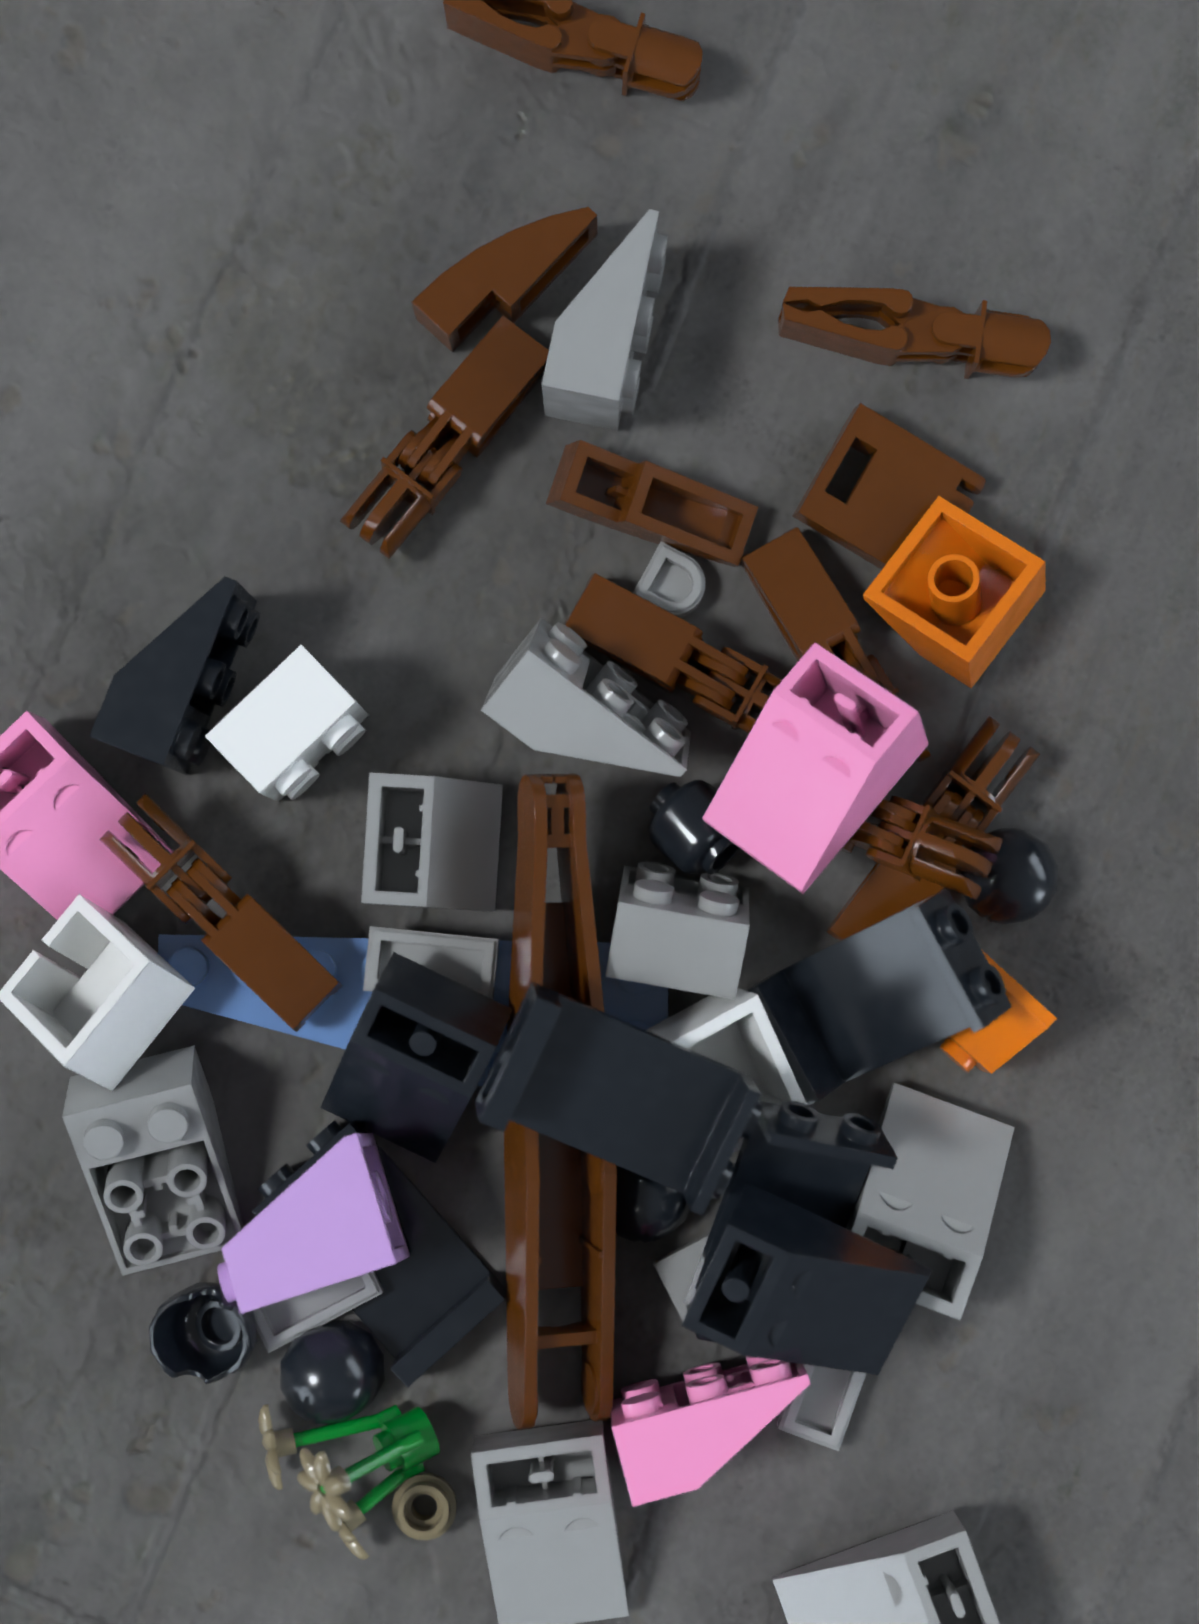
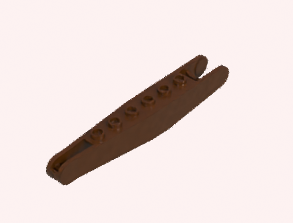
M577 773L525 774L519 783L517 805L518 847L508 1005L509 1008H512V1012L507 1022V1033L532 981L605 1013L586 842L585 792L582 780ZM557 783L556 793H546L544 784ZM548 848H557L561 902H546ZM509 1120L504 1131L507 1371L508 1399L512 1420L518 1430L532 1429L535 1425L538 1415V1349L582 1345L581 1391L584 1406L592 1421H607L611 1417L613 1408L617 1166ZM581 1286V1322L559 1327L538 1326V1290Z

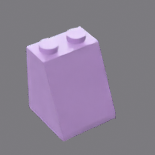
M355 1133L343 1137L221 1248L225 1262L217 1265L219 1282L226 1300L229 1303L237 1301L240 1314L396 1264L410 1257L373 1133Z

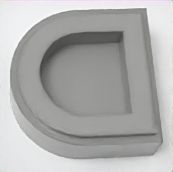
M661 541L633 593L677 617H683L696 609L702 600L705 590L704 573L693 558Z

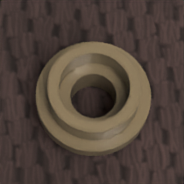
M420 1473L403 1482L397 1488L392 1502V1514L396 1525L404 1534L416 1540H432L443 1535L451 1527L457 1512V1499L453 1488L444 1478L433 1473ZM426 1494L433 1497L437 1503L436 1511L430 1515L418 1513L413 1505V1500L417 1496Z

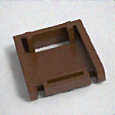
M860 403L852 410L795 510L793 517L882 570L938 496H941L969 514L974 502L966 495L957 491V487L959 486L972 494H980L987 481L978 473ZM850 446L866 456L874 452L846 503L825 492Z

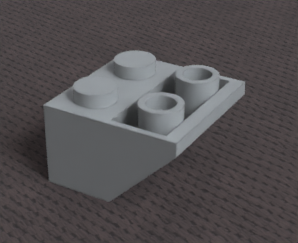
M369 773L361 903L368 905L496 912L503 785L437 776Z
M640 862L637 868L624 865L605 977L735 1000L750 927L749 887L738 886L739 881L737 879L720 873L711 875L703 873L700 879L676 875V870L673 867L658 862Z

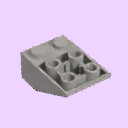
M651 209L647 211L555 321L542 381L545 416L618 431L621 413L633 415L641 379L639 375L642 364L641 360L633 359L634 352L646 354L654 317L652 314L655 298L646 295L647 291L659 293L666 262L665 253L668 236L657 233L659 211Z
M540 618L496 674L481 711L536 751L681 777L687 770L691 731L686 728L688 725L686 718L669 703L658 700L654 704L635 689L638 685L636 680L616 663L607 661L603 665L584 651L587 647L585 641L572 629L559 622L551 626Z
M195 1045L138 1059L113 1091L80 1074L70 1077L62 1118L122 1276L222 1251L221 1248L244 1228L213 1097Z
M893 1082L878 1124L898 1159L894 1169L870 1165L846 1229L931 1268L930 1277L916 1304L961 1320L984 1255L1015 1127Z
M588 1420L475 1436L471 1458L479 1519L498 1624H576L629 1616L603 1421L594 1422Z
M954 1511L772 1577L788 1624H1000L967 1532Z

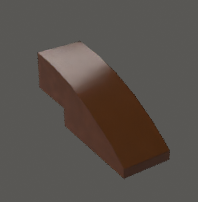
M589 207L551 215L511 230L477 248L443 272L411 302L416 320L452 353L494 308L512 323H515L597 236V214Z
M583 440L565 445L546 501L547 505L658 545L662 541L681 552L733 567L739 566L758 510V506L648 461L636 463Z

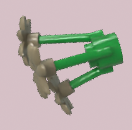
M268 1404L263 1405L259 1412L258 1423L260 1432L263 1435L262 1445L268 1450L265 1459L269 1479L277 1490L283 1489L279 1457L297 1454V1447L379 1428L382 1430L373 1435V1442L377 1452L345 1469L341 1466L330 1469L328 1456L324 1450L317 1453L315 1457L307 1447L300 1451V1460L304 1470L298 1473L297 1480L303 1488L309 1492H314L309 1501L311 1512L315 1515L322 1513L331 1530L339 1533L343 1543L359 1559L366 1560L369 1555L357 1541L352 1531L367 1520L364 1514L403 1482L424 1472L423 1462L440 1453L435 1431L424 1411L418 1406L401 1413L395 1404L374 1415L293 1433L292 1427L274 1431ZM383 1465L389 1472L396 1469L356 1503L352 1499L346 1503L340 1496L351 1489L353 1481Z

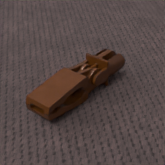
M443 0L447 29L537 69L554 73L560 68L588 71L598 77L612 76L623 80L622 95L626 97L629 88H635L666 98L685 101L694 96L699 87L703 54L699 42L650 27L645 24V13L641 12L637 27L621 23L614 16L598 14L572 0ZM513 20L531 22L540 25V27L523 25Z
M789 287L778 317L780 337L886 366H892L896 362L930 361L937 364L952 361L966 363L965 379H969L973 372L1014 378L1028 377L1046 356L1051 344L1050 330L1044 321L1040 319H1034L1026 315L987 309L988 301L986 300L981 302L974 315L967 314L955 307L938 306L915 299L908 290L894 288ZM836 318L869 319L877 321L885 329H863L843 323Z
M502 316L431 398L427 405V409L430 411L428 421L430 422L418 433L413 430L409 431L390 455L380 460L381 471L345 513L340 522L351 530L356 528L389 487H391L365 521L359 536L370 545H373L384 536L407 506L411 504L409 509L385 537L379 552L390 559L428 512L431 515L435 513V507L461 475L463 468L458 464L466 452L469 451L478 458L540 380L545 371L549 350L505 316ZM447 434L451 439L438 450V446ZM400 465V467L405 470V473L397 467ZM420 482H421L424 486H426L427 488H426V489L423 488V487L420 485Z
M798 527L790 529L781 536L741 557L742 567L797 662L814 643H817L896 697L898 696L900 691L898 688L893 687L875 656L872 654L865 655L858 642L857 633L861 629L857 620ZM927 747L916 759L918 762H922L932 756Z
M596 573L591 575L571 614L564 622V625L576 632L591 649L666 692L673 694L676 687L695 696L692 700L693 704L731 725L734 730L738 727L750 733L757 721L749 716L750 713L754 711L760 715L769 699V696L762 693L764 688L773 692L782 681L779 677L768 672L767 665L764 664L762 666L725 646L721 651L703 642L702 635L704 632L696 626ZM689 664H691V665H693V666H695V667H697V668H699V669L705 671V672L708 673V674L706 675V674L702 673L701 671L695 669L694 667L690 666ZM752 674L757 678L751 689L748 690L743 686ZM739 698L743 703L735 715L730 712V709Z
M989 716L950 769L944 771L943 776L921 805H930L938 815L984 832L996 815L1001 813L1003 810L1001 806L1040 756V753L1031 746L1027 748L993 793H989L986 788L1020 742V738L1009 731L990 752L972 778L966 776L964 773L1000 725L999 722ZM952 782L965 793L962 796L957 792L953 793L948 788V785ZM975 799L986 807L987 810L985 812H982L980 809L975 810V807L970 803ZM945 835L943 836L944 840L950 841L960 846L963 845L967 849H970L972 847L969 844L958 841ZM934 860L933 865L953 873L957 870L939 861ZM876 862L829 925L826 932L835 939L843 940L940 892L944 887L923 878L918 882L912 876Z
M145 793L136 803L180 847L171 854L128 812L118 822L161 864L154 872L109 830L99 840L181 921L187 924L193 919L207 933L201 941L295 1032H298L306 1023L305 1021L343 985L251 895L247 893L241 899L227 885L232 877ZM196 854L198 857L191 863L192 866L187 871H184L182 867ZM174 875L178 876V877L171 883L172 886L165 892V891L162 889V887H163ZM211 899L227 913L223 918L207 905Z
M891 796L890 801L883 799L843 846L841 851L851 854L854 846L866 850L865 856L869 859L912 876L918 882L923 878L973 899H978L982 890L979 885L964 876L933 865V862L936 860L983 878L988 877L992 863L965 847L944 840L943 836L951 837L993 854L999 852L1003 839L938 815L930 805L922 806L898 796Z

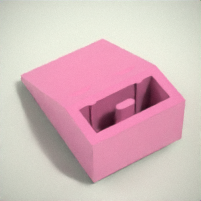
M814 643L772 692L702 819L706 824L804 894L929 745L920 714L904 701L817 643Z
M26 711L0 736V870L57 920L78 894L114 915L145 884L99 839L109 830L154 872L161 864L118 822L128 812L171 854L174 851L45 718Z
M745 1356L747 1364L722 1370L720 1363H708L693 1367L683 1373L684 1381L659 1387L658 1380L651 1379L636 1382L620 1390L622 1397L613 1400L611 1411L612 1430L632 1506L699 1489L810 1385L809 1377L803 1364Z

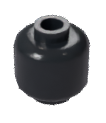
M694 780L681 787L676 782H673L659 792L650 805V811L654 816L649 826V838L681 871L688 874H697L705 870L711 875L722 869L736 855L740 848L703 821L702 817L717 792L711 784L703 780Z

